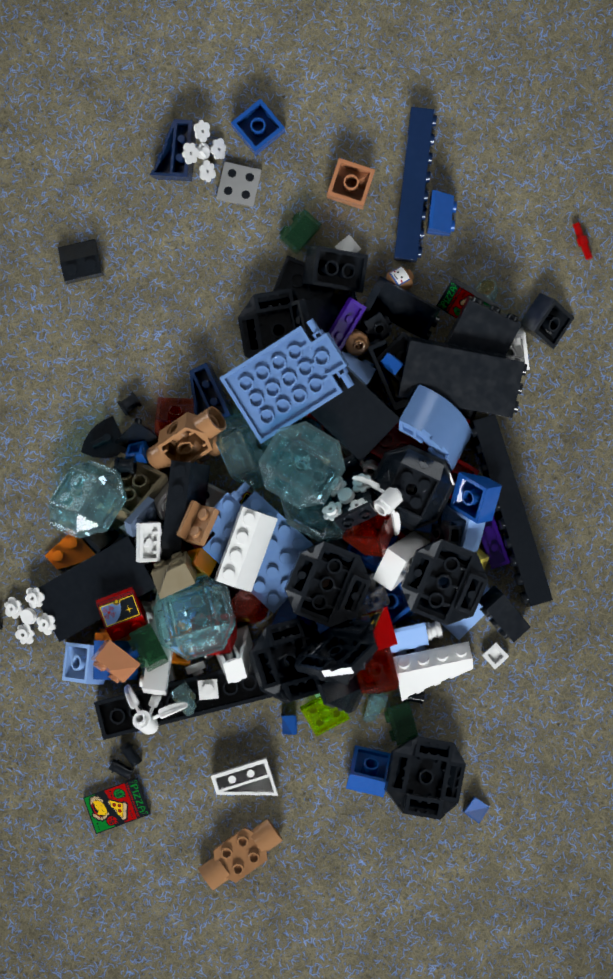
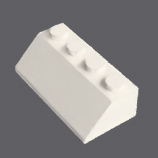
M241 506L214 579L226 585L252 592L278 519Z

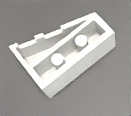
M415 531L411 532L387 548L373 579L392 591L404 579L415 551L429 544L430 541Z
M248 625L237 629V640L231 654L216 655L228 684L239 682L248 676L250 664L249 651L253 646Z
M267 757L211 775L216 795L278 796Z

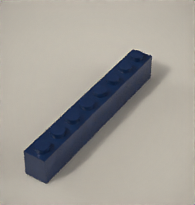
M411 107L394 253V260L416 263L417 258H421L422 247L419 246V240L424 237V228H421L422 220L425 221L426 209H423L424 201L427 202L429 190H425L426 183L430 182L431 174L430 171H427L428 164H432L433 153H430L429 150L430 145H434L435 134H431L432 126L436 127L437 115H433L434 109Z

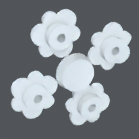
M199 120L194 125L196 139H199L202 143L197 146L194 143H185L182 156L185 158L186 164L196 163L197 157L204 160L202 165L199 166L200 178L210 182L211 179L215 178L216 172L214 164L206 159L209 158L210 152L214 154L215 159H224L226 145H224L222 138H218L212 141L213 145L209 148L208 144L204 142L210 137V125L208 122Z
M363 473L358 475L371 479L370 475H365ZM340 476L330 480L325 491L332 497L338 494L340 502H330L327 506L323 507V518L334 521V518L342 514V504L350 503V508L348 509L350 511L367 503L368 501H365L364 498L359 500L353 499L355 492L364 493L371 487L353 480L352 484L354 486L352 489L344 488L347 483Z
M30 587L26 590L27 596L25 600L29 602L30 608L23 610L21 601L16 600L15 597H9L8 602L4 603L6 608L5 614L8 617L12 616L14 619H17L20 615L21 621L24 623L23 625H18V630L15 632V636L20 640L21 644L33 643L35 632L31 630V624L35 622L39 625V631L44 632L45 635L52 634V630L56 629L53 615L43 613L37 618L36 612L33 610L36 607H41L43 605L42 601L45 599V595L40 592L38 587L34 589Z

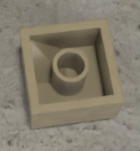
M181 551L171 556V559L166 561L160 560V562L154 563L151 575L160 600L196 583L197 569L192 565V560L187 551L183 553Z

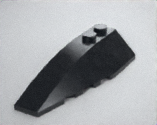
M171 460L160 560L166 561L171 559L173 554L180 551L181 553L188 552L191 543L177 536V531L192 500L197 501L201 505H206L210 465Z

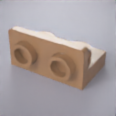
M192 500L177 531V536L188 543L204 546L220 511Z

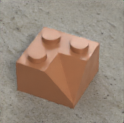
M339 158L327 192V198L363 210L375 169Z
M105 640L91 658L94 661L93 666L101 672L106 670L110 674L108 677L117 684L119 681L124 683L141 665L111 640Z

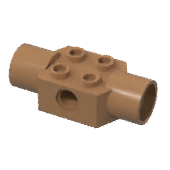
M212 406L198 415L187 412L160 430L158 442L146 451V456L151 466L159 471H164L171 466V460L194 463L212 451L214 436L226 429V421L222 413Z
M266 819L254 829L245 826L215 847L213 850L214 857L200 866L198 870L213 891L228 880L236 883L268 860L267 852L281 843L283 839L269 819Z

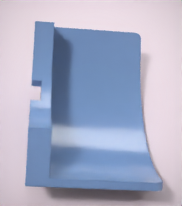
M419 385L399 419V431L408 434L420 443L424 441L429 446L427 449L429 453L446 460L449 470L453 471L471 438V430L465 417L452 403L433 390Z

